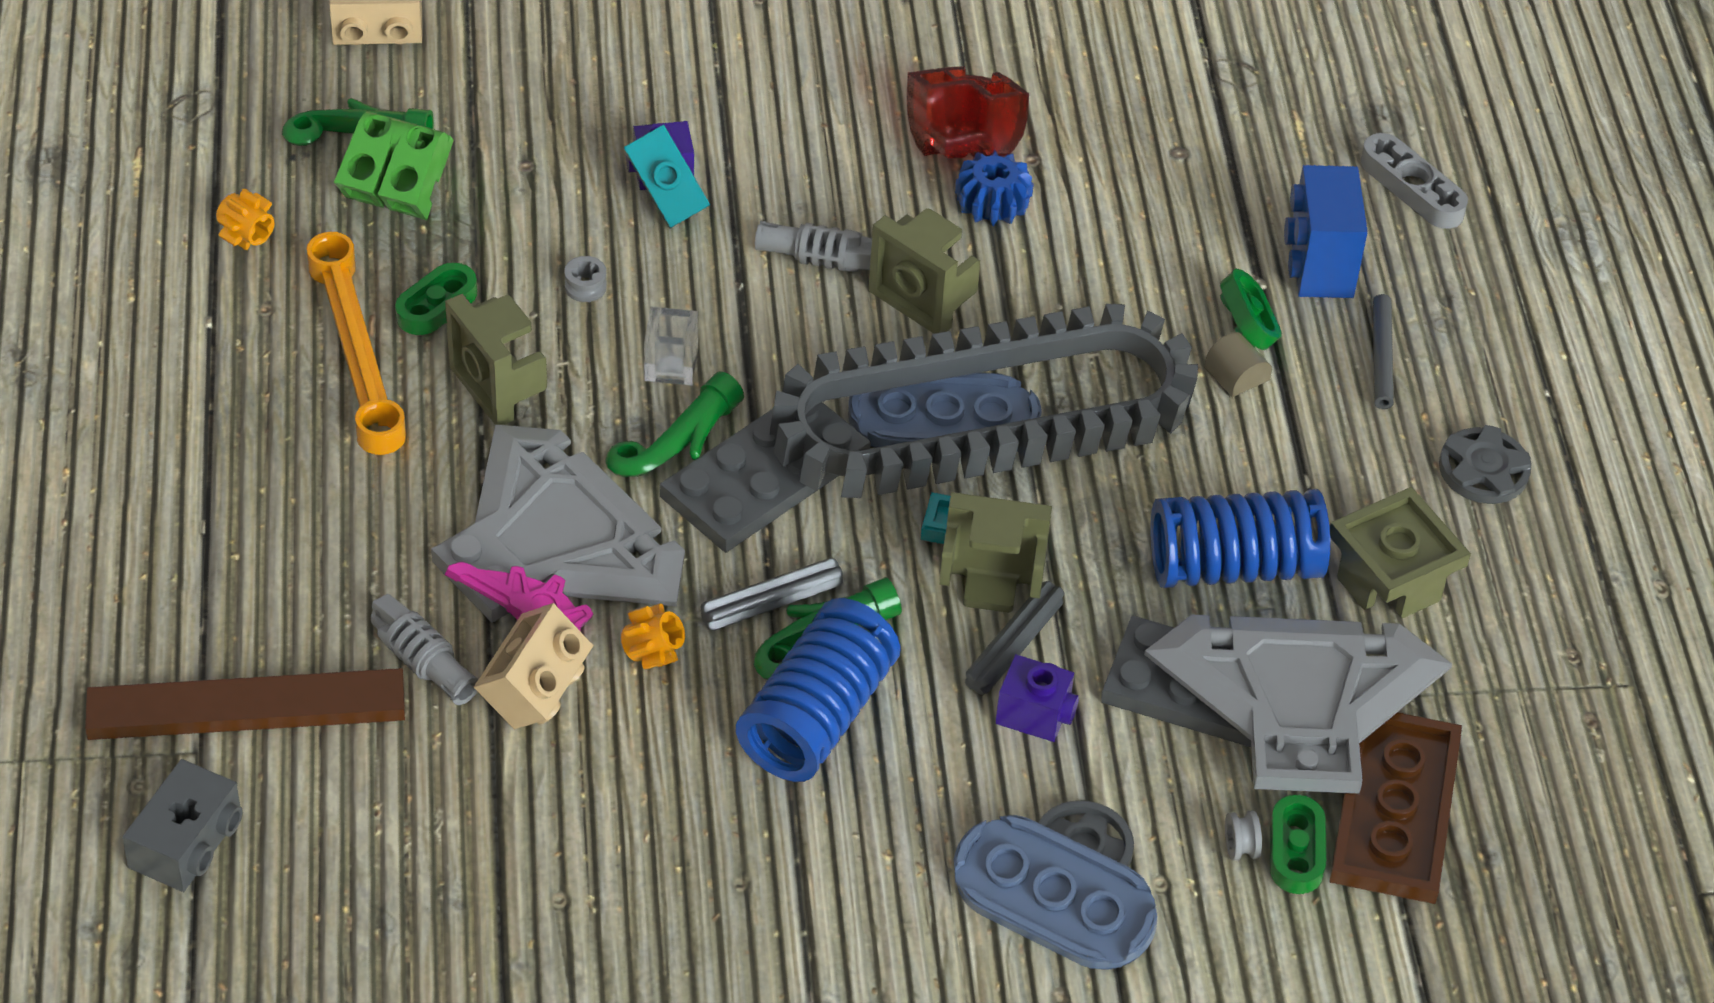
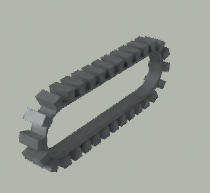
M1105 304L1100 326H1094L1089 306L1072 309L1067 328L1063 311L1044 314L1040 332H1038L1035 316L1016 319L1012 339L1007 321L988 324L984 345L979 326L960 329L955 351L951 331L932 334L927 356L923 336L903 339L899 362H897L898 358L894 341L875 344L871 367H868L869 362L865 346L846 349L842 372H840L837 351L818 354L813 377L799 364L785 374L783 391L776 390L769 435H777L774 454L782 467L802 458V455L804 456L799 482L813 490L818 491L825 472L844 476L841 498H862L866 475L875 474L877 494L882 495L897 492L902 469L907 490L926 486L931 463L935 483L940 484L955 481L960 458L964 479L984 475L988 455L993 473L1012 470L1017 450L1021 468L1041 464L1045 445L1049 461L1055 462L1069 459L1073 441L1078 457L1097 454L1101 436L1103 437L1106 452L1125 448L1129 431L1134 446L1153 443L1158 423L1170 434L1182 423L1186 407L1190 405L1196 386L1198 364H1187L1192 346L1182 333L1169 339L1164 345L1159 341L1165 321L1164 318L1147 310L1141 329L1123 325L1125 304ZM1101 350H1119L1141 358L1153 368L1161 383V387L1155 393L1145 398L860 451L837 448L822 441L812 432L805 418L808 411L826 400Z

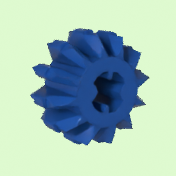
M996 150L993 151L991 156H985L977 152L973 160L963 161L958 179L955 182L956 200L959 201L961 206V213L972 214L975 222L983 219L990 220L993 226L997 220L1002 219L1012 224L1016 215H1025L1030 197L1033 194L1032 176L1029 175L1027 170V163L1016 162L1013 154L1005 157L998 156Z

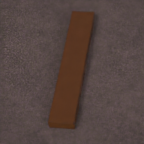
M403 668L87 687L85 724L87 740L405 721Z

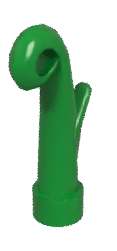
M350 98L347 100L349 109L310 110L296 114L286 121L282 128V135L292 145L307 146L316 142L320 138L322 131L354 134L361 116L367 111L434 129V118L432 111L427 109L409 108L407 112L391 111L373 107Z
M716 372L700 388V395L649 448L646 449L640 443L634 441H623L613 445L606 455L605 463L607 468L615 475L621 477H638L650 473L679 454L689 444L691 458L693 460L698 459L706 437L719 418L728 415L743 401L744 391L741 385L728 373Z
M887 577L864 585L861 592L842 597L856 600L869 606L885 620L898 616L902 612L897 591ZM825 602L789 605L787 607L786 613L789 617L801 619L766 639L756 651L754 667L762 678L768 680L780 664L773 663V661H783L786 654L792 649L807 626L812 623V620Z

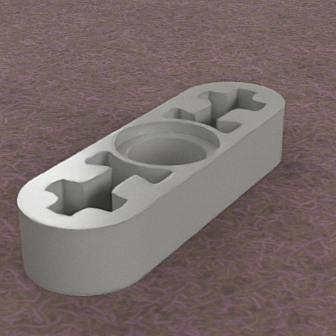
M1376 133L1370 135L1365 140L1361 165L1366 172L1430 224L1439 228L1449 229L1457 227L1463 222L1468 197L1461 188L1397 137L1387 133ZM1415 176L1421 178L1425 183L1414 185L1407 183L1403 178Z

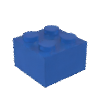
M1303 165L1299 184H1292L1290 207L1291 212H1294L1293 217H1286L1284 225L1285 245H1292L1293 249L1290 250L1288 258L1289 278H1296L1298 297L1354 298L1368 233L1358 166Z

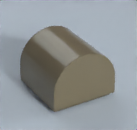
M1233 332L1220 338L1211 347L1205 359L1204 368L1231 397H1235L1271 379L1272 366L1239 332Z

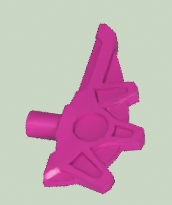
M464 562L449 565L445 572V576L465 584L505 607L506 611L517 620L522 613L554 603L581 632V628L593 616V612L587 604L575 607L569 598L562 593L565 580L558 575H554L544 583L526 577L524 568L519 566H512L509 573L478 569Z

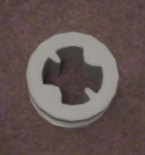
M580 256L573 258L565 266V291L569 297L579 302H592L605 294L607 286L606 267L602 261L591 256ZM589 277L590 280L582 281L581 278Z
M1247 811L1245 817L1242 818L1238 817L1235 812L1227 813L1225 819V838L1230 859L1232 861L1240 860L1242 854H1249L1251 859H1259L1262 852V833L1257 813L1255 811Z

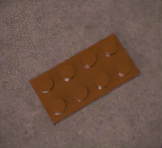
M1397 712L1359 743L1363 781L1359 794L1344 793L1329 883L1436 904L1440 888L1462 725Z

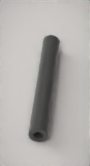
M1380 294L1373 298L1374 400L1377 408L1389 409L1394 405L1392 300L1388 295Z

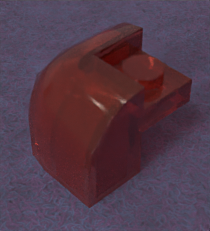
M965 66L908 72L907 116L915 144L924 156L942 154L948 158H964L969 153L974 158L977 152L985 156H991L993 151L996 150L998 156L1005 157L1014 151L1024 135L1028 119L1029 93L1009 77L1000 72L993 73L992 78L966 75Z

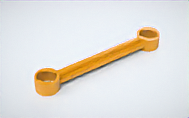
M324 232L313 237L307 245L308 268L311 277L325 285L360 406L355 415L357 441L359 446L368 453L375 455L390 454L401 448L406 440L404 411L400 405L388 400L352 280L356 270L354 244L345 234ZM329 255V258H337L340 260L326 262L319 259ZM378 423V426H387L391 429L376 432L367 429V427Z

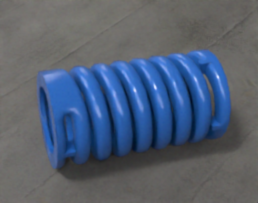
M1309 489L1303 495L1297 490L1286 491L1283 495L1273 491L1266 492L1263 496L1256 492L1248 493L1244 497L1240 494H1229L1226 498L1221 495H1210L1207 499L1202 496H1192L1189 499L1185 497L1158 498L1153 503L1150 523L1151 552L1155 576L1161 588L1175 587L1178 580H1184L1188 586H1196L1200 581V574L1207 585L1217 584L1220 576L1223 582L1232 584L1238 580L1239 576L1242 581L1248 583L1254 582L1258 575L1263 581H1272L1275 579L1276 574L1282 580H1291L1296 571L1302 579L1324 578L1327 574L1330 560V525L1326 503L1319 489ZM1292 512H1293V516H1294V520H1295V523H1294V524H1293V519H1292ZM1312 517H1316L1317 540H1313ZM1178 526H1180V533H1179V551H1180V558H1178L1177 535H1176L1177 527H1178Z
M834 598L825 602L812 620V623L807 626L801 637L798 638L792 649L786 654L782 663L777 666L772 676L766 681L762 690L757 693L751 705L745 709L736 722L735 733L746 754L757 765L781 779L792 782H805L812 779L818 771L819 765L824 763L831 750L839 742L840 736L844 735L850 723L854 721L860 709L869 700V696L875 692L879 682L885 678L889 668L899 658L901 646L898 636L891 625L879 613L856 600ZM767 748H769L770 750H772L777 756H779L780 758L786 760V761L789 762V763H786V762H784V761L778 759V758H777L775 755H773Z

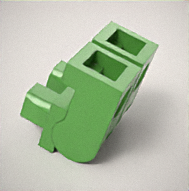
M367 111L361 116L334 183L346 198L384 208L386 205L389 210L427 220L433 204L430 197L435 182H439L454 140L445 132Z

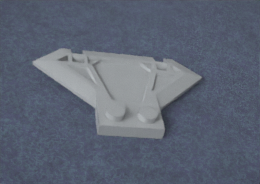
M495 424L475 524L431 549L432 562L444 574L449 565L458 562L471 564L478 569L509 573L512 566H519L524 568L526 577L544 583L554 575L561 576L565 580L562 593L567 597L655 605L661 603L667 606H677L685 550L675 540L659 545L653 538L661 532V527L584 452L568 456L563 450L571 444V439L561 430ZM548 463L550 467L545 469L542 465ZM638 551L641 556L635 558L632 553ZM449 578L491 623L508 614L505 607L465 584Z
M1190 615L1146 649L1144 653L1146 657L1251 740L1254 789L1359 794L1363 781L1359 743L1452 667L1451 662L1398 623H1382V634H1364L1362 623L1352 621L1230 616L1229 628L1211 627L1209 615ZM1212 648H1230V650L1212 649ZM1366 654L1383 655V656H1366Z

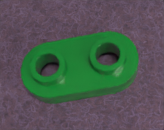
M446 263L435 268L397 298L395 308L398 326L403 331L413 335H426L439 329L447 322L446 300L463 294L470 304L476 299L477 278L475 272L467 265L461 263Z
M1234 269L1220 282L1222 291L1220 294L1221 301L1231 312L1237 325L1235 332L1241 333L1254 348L1267 350L1282 336L1280 326L1259 284L1243 270Z
M1289 795L1280 799L1273 808L1270 822V874L1275 884L1284 891L1293 894H1306L1318 888L1323 880L1326 867V817L1323 808L1315 800L1303 795ZM1291 826H1296V827H1299V828H1301V829L1292 830L1290 827H1291ZM1293 869L1299 870V871H1301L1302 873H1297V872H1294V871H1292V870H1293Z

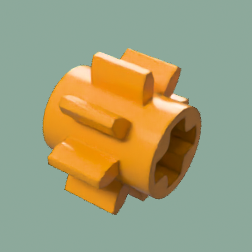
M245 188L242 189L240 195L236 193L228 195L222 200L216 212L217 222L224 226L218 236L231 245H238L245 250H248L251 244L257 246L264 243L274 229V218L267 213L272 206V202L258 193H251Z
M661 603L651 607L647 605L630 611L628 616L631 624L626 625L621 633V643L626 655L633 661H642L644 670L678 661L675 649L682 647L685 641V630L680 618L671 611L664 612V606Z

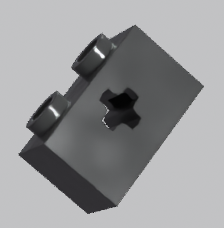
M181 759L122 836L128 868L184 893L196 875L202 876L207 871L212 862L215 849L225 836L229 837L234 834L241 822L243 809L240 807L237 782Z

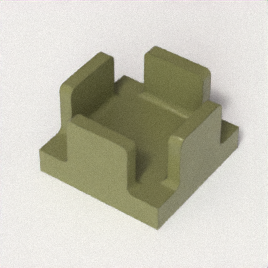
M927 208L915 218L906 214L897 222L884 215L873 224L869 292L933 334L947 332L952 328L954 311L978 290L980 260L970 256L957 267L958 261L944 252L961 239L962 229L932 209Z
M463 294L446 300L450 369L494 424L506 425L513 422L514 405L543 392L547 388V363L545 356L540 351L516 360L504 346V343L531 332L532 325L530 319L509 295L498 299L493 297L475 306H472Z
M1413 487L1402 490L1330 523V538L1342 553L1337 573L1338 580L1364 610L1374 606L1378 593L1386 603L1398 598L1395 611L1401 618H1405L1439 602L1442 598L1447 577L1467 567L1471 553Z
M951 492L939 585L950 586L951 574L964 575L967 580L963 605L970 608L1010 613L1013 611L1016 586L1020 583L1030 584V597L1040 599L1052 506Z

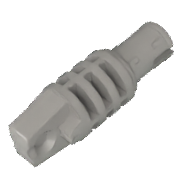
M760 221V224H758L755 236V250L792 255L801 264L811 262L813 266L820 267L825 265V268L833 269L837 267L838 270L858 272V269L870 270L872 238L864 237L860 232L848 229L841 231L840 228L836 227L830 229L827 226H815L812 223L801 224L799 228L777 225L766 221Z
M386 594L372 602L371 623L376 627L378 637L420 679L432 680L456 705L465 704L476 695L477 690L474 688V685L478 679L456 661L452 645L425 621L420 614L410 611L390 594Z

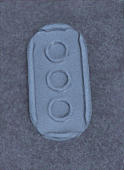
M974 373L853 395L849 397L848 404L849 424L871 441V446L875 448L1041 417L1040 401L1031 389L1029 393L1021 387V382L1017 379L996 373Z
M1017 815L999 816V820H992L988 823L985 820L973 826L959 842L954 856L955 882L962 899L976 913L1077 964L1093 969H1114L1127 965L1142 955L1151 944L1157 928L1156 903L1145 879L1133 869L1029 818Z

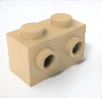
M330 0L329 2L333 45L422 43L421 0Z
M554 603L522 613L474 685V688L513 729L534 723L544 724L560 709L561 702L559 699L566 688L583 673L585 666L582 663L594 645Z

